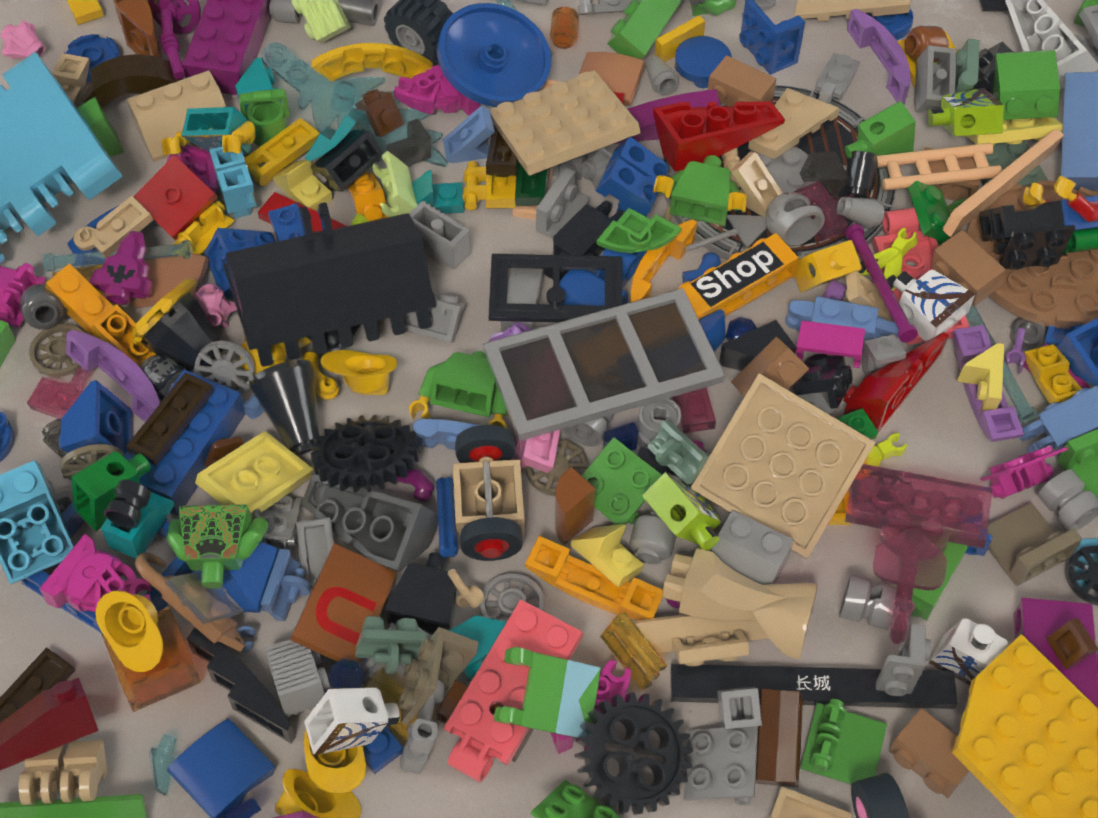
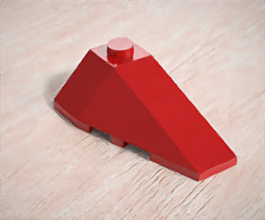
M771 101L736 102L734 106H718L717 102H707V107H690V102H678L653 108V116L662 154L675 172L685 170L687 164L691 161L703 163L706 156L714 155L719 157L785 122V118Z
M942 332L908 352L905 359L891 362L869 375L858 388L853 385L843 400L846 403L843 415L863 408L879 433L942 354L949 335Z

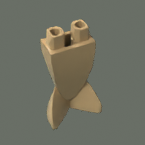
M696 548L693 558L675 554L670 575L667 574L664 583L662 598L680 602L679 613L697 618L717 621L757 620L763 631L782 653L800 660L810 616L814 608L818 584L761 585L734 571L713 552Z

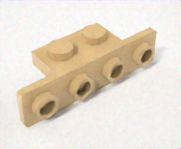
M682 614L637 620L635 622L637 651L640 656L674 652L679 664L687 666H699L704 664L705 661L715 659L735 661L739 659V656L750 655L749 641L769 638L757 620L717 621Z

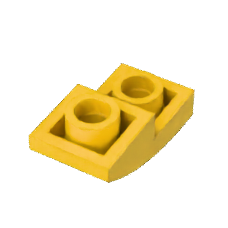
M1054 344L1025 351L1024 355L1031 374L1050 404L1065 402L1082 389L1068 372L1070 362Z

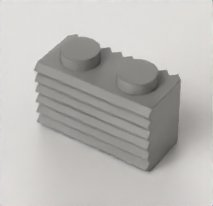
M426 201L420 202L409 213L423 239L426 253L452 269H455L470 254L469 228H464V225L454 222V219L445 216V213H440V210H435V207L426 204Z
M290 639L264 647L285 716L297 715L298 712H304L306 709L311 710L312 707H316L325 695L324 690L330 688L324 667L320 669L316 667L322 664L320 654Z

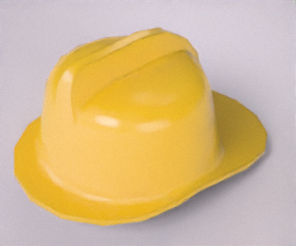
M335 350L323 355L320 363L328 371L342 375L345 384L354 393L385 395L389 389V374L397 367L398 361L389 355Z
M111 591L103 595L97 603L95 611L96 622L118 659L125 667L135 672H146L153 669L160 662L163 653V639L157 627L158 615L153 603L144 596L130 594L125 591Z
M305 730L303 744L306 768L313 783L328 793L336 794L351 792L360 786L366 773L363 746L313 755L307 730Z
M288 769L283 774L282 783L284 790L275 805V812L278 815L282 816L305 811L318 818L360 817L361 806L359 800L352 792L343 794L328 793L318 788L307 772L299 769Z

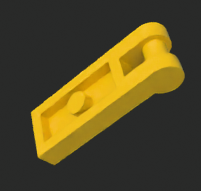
M299 118L244 158L249 174L254 176L253 179L257 184L262 187L266 186L275 174L307 152L316 141L320 132L302 118Z

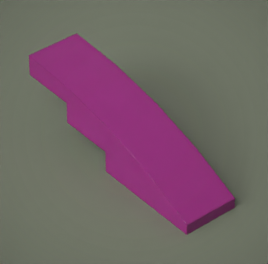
M717 90L684 93L628 108L627 110L639 123L640 133L632 136V138L637 142L659 140L653 108L678 102H690V107H707V102H717L718 106H720ZM624 140L618 141L613 144L622 143Z

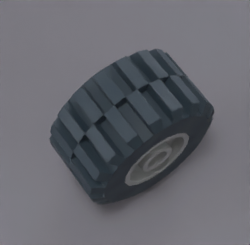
M399 0L387 11L384 17V27L390 41L394 45L424 56L435 66L439 63L437 58L438 38L445 22L453 12L441 0Z

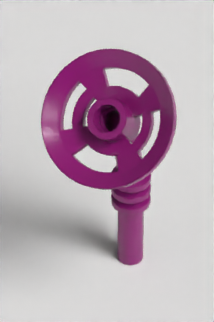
M148 0L152 16L161 26L162 35L160 36V43L164 54L168 56L174 78L182 79L185 77V72L179 56L180 46L176 34H186L196 28L201 17L199 1L187 0L189 4L186 5L184 0H160L159 4H156L155 0ZM185 14L191 15L189 24L182 27L179 22L183 20Z

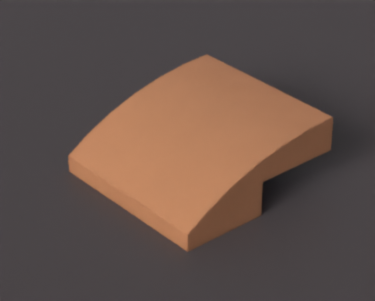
M587 52L579 74L595 70L612 92L625 93L624 106L632 105L645 63L638 58L618 53Z
M146 252L144 261L150 268L148 278L153 282L151 296L146 299L131 298L130 303L134 308L154 306L162 297L185 279H194L198 282L197 286L190 293L194 297L193 294L201 288L209 259L203 255L187 252Z

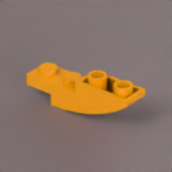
M70 263L46 282L45 288L59 298L68 309L67 314L90 335L119 349L139 367L147 358L157 355L148 350L142 343L135 345L132 342V331L136 323L117 304L113 306Z

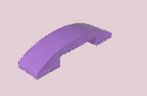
M858 9L851 10L847 27L848 33L859 49L867 46L871 47L889 73L886 88L896 102L902 101L905 105L911 77L909 64L901 46L893 35L877 20Z
M985 325L954 329L953 331L955 352L960 372L967 362L992 347ZM963 383L973 413L983 432L991 442L1023 437L1024 433L1014 406L1008 407L1003 390L1002 400L997 409L985 410L981 413V400L976 398L978 385Z
M75 330L67 332L66 354L86 372L91 371L97 366L133 397L132 412L142 421L146 422L159 406L160 401L154 386L142 369L122 351L99 338Z

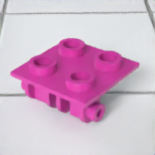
M23 263L16 270L0 266V320L8 322L9 326L20 328L24 321L19 307L22 293L28 287L35 284H45L47 280L44 277L36 276L34 274L35 268L28 263Z
M1052 445L1029 452L1016 459L989 468L991 475L980 478L982 482L990 479L992 483L989 488L991 495L994 498L1004 499L1007 496L1024 491L1025 488L1029 489L1037 484L1049 481L1050 476L1054 475V471L1050 464L1045 463L1044 459L1068 449L1064 447L1054 451Z

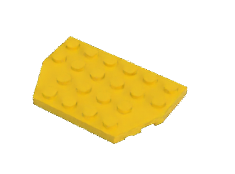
M1021 634L971 681L969 699L966 710L962 714L960 721L961 729L956 737L952 753L1015 818H1098V708Z

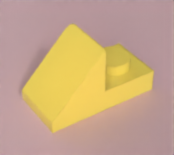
M302 160L294 162L272 177L273 181L295 202L314 211L318 210L319 203L326 202L327 204L333 200L332 192L313 175L310 167L311 161Z
M997 343L967 362L957 379L958 382L978 385L976 398L981 400V413L985 410L997 409L1002 400L1004 344Z
M625 524L594 527L573 539L570 546L618 588L633 579V577L641 574L644 564L620 544L626 528Z

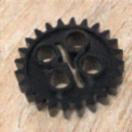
M360 415L356 422L347 418V424L345 425L337 422L334 423L335 430L324 429L325 436L317 437V443L312 444L313 452L310 453L314 473L319 475L321 482L328 481L330 488L339 484L340 491L353 487L354 493H357L361 487H365L367 492H371L373 486L376 485L382 490L385 489L386 482L398 484L397 476L407 478V470H415V462H419L420 451L416 432L410 431L409 425L401 426V420L398 419L390 423L389 416H386L380 421L377 420V415H373L370 420H365L364 416Z
M634 692L626 694L625 701L620 694L613 696L612 705L607 700L600 702L601 713L596 710L588 713L593 724L586 722L580 725V728L587 733V736L576 738L575 742L584 746V751L574 754V757L585 761V765L580 767L577 772L589 774V778L583 786L595 785L597 789L593 798L600 799L607 796L605 806L613 808L618 802V810L621 814L627 813L630 806L633 814L638 815L643 813L644 807L649 813L657 811V803L661 806L669 805L670 802L667 794L671 796H678L680 794L675 783L682 784L688 782L686 776L681 773L682 769L692 768V764L684 760V755L692 753L693 749L683 747L682 743L690 737V734H680L678 731L684 723L683 719L673 722L671 717L675 709L670 708L661 711L662 699L655 700L650 705L649 694L641 695L638 702ZM617 721L625 726L626 736L624 740L619 739L615 735L614 726ZM651 730L655 731L660 738V744L657 749L649 742ZM608 743L619 749L633 747L636 753L661 756L664 762L660 763L647 757L635 759V756L631 753L606 750L604 744ZM610 758L615 759L619 764V773L616 777L612 776L607 769V763ZM645 766L649 767L654 775L651 785L646 784L642 778V771Z

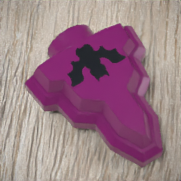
M131 231L119 243L116 254L106 257L102 267L95 269L89 283L94 288L105 292L104 298L109 302L118 305H128L131 298L146 299L151 296L153 282L148 278L150 268L144 261L147 249L143 233Z

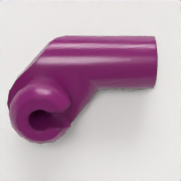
M407 470V478L397 476V482L415 487L413 493L415 499L421 501H429L431 499L434 483L422 470Z

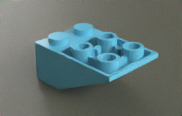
M35 460L0 475V563L9 583L13 584L61 563L74 547L41 465Z

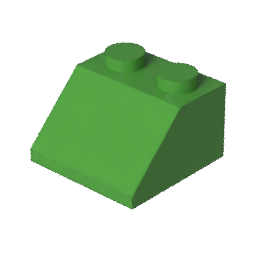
M1056 51L995 53L993 96L1004 104L1003 120L1058 117L1060 84Z

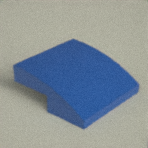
M229 718L195 741L167 768V772L210 818H220L240 805L244 800L245 794L271 777L275 770V766Z

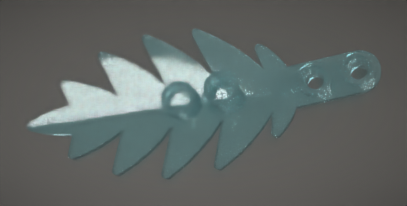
M273 42L263 49V63L300 93L298 99L299 109L305 110L311 102L312 115L318 132L321 133L327 126L331 127L336 117L339 127L345 116L354 108L363 115L350 131L368 130L384 153L391 145L398 158L408 167H412L416 158L437 166L447 167L448 161L432 146V144L442 138L443 133L428 129L410 128L430 116L428 113L415 109H398L404 124L383 137H376L365 110H358L355 104L363 99V94L383 84L385 81L384 77H357L331 82L323 75H318L306 62L298 59L281 43ZM389 91L394 98V91ZM394 98L396 105L401 103L399 100Z

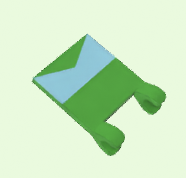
M519 647L506 649L504 657L506 663L529 667L522 710L508 706L496 707L494 721L569 737L573 736L574 738L587 736V733L580 728V725L586 722L592 723L588 713L595 708L601 667L544 655Z

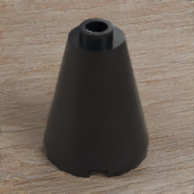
M297 360L298 366L290 368L287 362L274 365L254 375L255 382L249 381L252 392L284 444L290 451H296L297 455L311 452L312 444H316L317 437L320 436L314 369L309 360Z

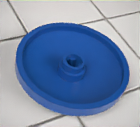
M478 3L463 7L447 19L438 38L437 58L446 79L465 97L486 106L497 107L503 102L513 103L523 99L527 93L540 91L550 72L551 53L543 33L529 18L507 6L494 3Z

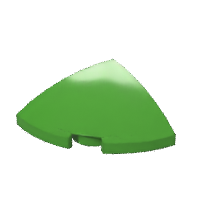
M628 208L617 222L614 220L598 238L597 245L623 253L655 250L675 239L681 233L682 228L656 214L652 219H649Z

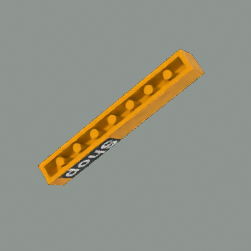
M775 233L766 239H759L751 248L744 252L733 254L728 261L718 267L709 268L702 276L691 282L683 283L678 289L683 288L698 320L720 309L724 311L726 317L796 276L799 257ZM675 306L630 318L642 347L650 353L688 335ZM618 324L606 327L596 337L589 341L580 342L571 350V358L574 359L573 365L580 380L584 385H594L605 388L619 379L617 359L630 354Z

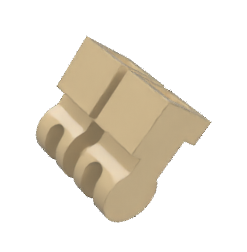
M103 740L70 742L66 751L65 745H62L33 758L25 759V770L21 772L19 778V798L21 804L34 805L39 798H42L44 804L54 803L58 784H60V796L63 803L73 802L74 798L79 795L83 802L94 801L97 795L98 783L100 780H105L108 773Z

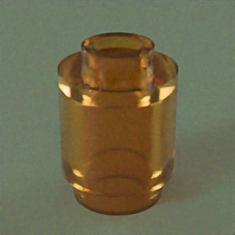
M559 7L552 12L550 39L557 48H570L577 40L579 15L573 8Z

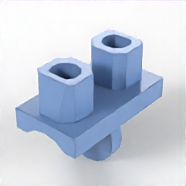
M279 549L261 601V611L268 612L276 621H285L291 603H296L298 596L308 595L311 589V584L304 579L306 571L301 569V563L291 557L289 549Z

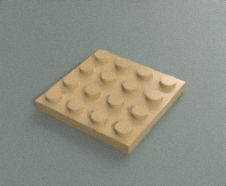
M595 70L583 72L577 77L564 82H556L551 87L538 92L527 93L523 99L516 102H503L497 107L490 109L493 124L528 175L535 174L640 133L639 123Z
M758 373L710 453L708 460L691 485V489L728 513L734 510L794 539L791 550L808 559L876 442Z

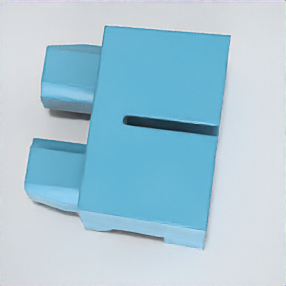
M222 146L209 149L215 175L228 214L233 213L235 218L251 215V208L256 207L257 203L253 194V183L242 150L241 153L236 154L234 152L223 153Z

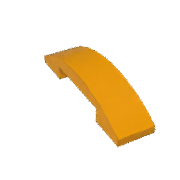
M691 219L677 225L682 230L675 239L665 246L655 250H648L645 253L633 277L630 303L651 297L652 284L650 282L669 256L678 260L683 258L687 252L685 247L693 244L695 241L697 221Z
M538 536L524 567L539 578L566 594L605 611L635 620L654 618L662 600V589L633 577L631 582L628 581L618 588L593 565L570 556L569 548Z

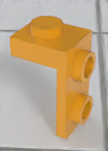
M365 171L347 187L353 198L356 215L360 213L369 221L388 218L381 209V203L386 204L383 189L374 174Z

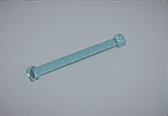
M183 240L181 244L146 247L147 251L144 260L178 256L190 259L193 253L190 240ZM100 252L59 256L47 253L43 256V266L46 272H53L56 268H63L69 263L72 266L103 264L106 258Z
M971 304L969 312L966 314L971 326L985 325L977 308ZM985 325L991 345L994 346L996 343ZM1004 360L1003 385L1018 411L1017 416L1020 423L1030 422L1038 416V413L1034 407H1030Z

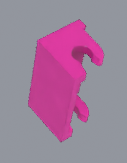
M801 321L796 348L797 357L802 361L804 351L854 357L853 368H860L865 329Z

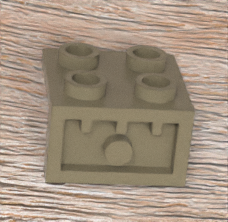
M1032 503L979 529L980 532L993 536L988 550L1016 587L1070 559L1082 541L1081 536L1074 528L1064 534L1060 532L1055 533Z
M438 627L430 639L425 638L423 640L418 655L415 659L411 658L410 665H406L403 678L407 679V683L398 703V707L402 709L400 723L405 725L410 723L436 690L438 680L443 682L445 690H448L477 654L478 641Z

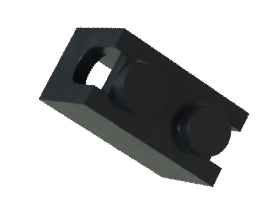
M352 130L334 148L325 153L310 167L315 173H320L327 179L323 185L329 190L342 192L378 161L384 152L368 130ZM362 143L366 145L364 149L360 147Z

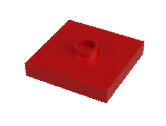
M175 155L133 196L174 240L178 238L180 232H184L218 198Z

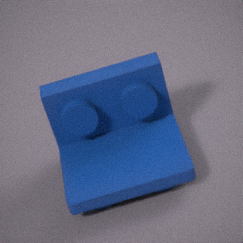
M745 0L741 33L739 34L742 46L753 54L757 63L763 66L770 75L797 64L805 21L798 15L775 25L754 0Z
M217 228L204 255L209 259L208 264L215 282L223 290L226 299H233L223 268L225 253L276 242L271 232Z

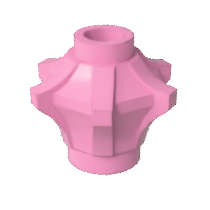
M24 20L20 25L13 26L9 24L1 33V38L4 39L5 44L2 54L5 57L25 59L35 51L42 57L45 52L46 46L37 37L35 25L32 23L29 24Z
M206 284L193 295L202 307L212 327L220 325L225 328L229 326L227 319L231 312L236 311L234 302L226 299L223 290L217 285Z

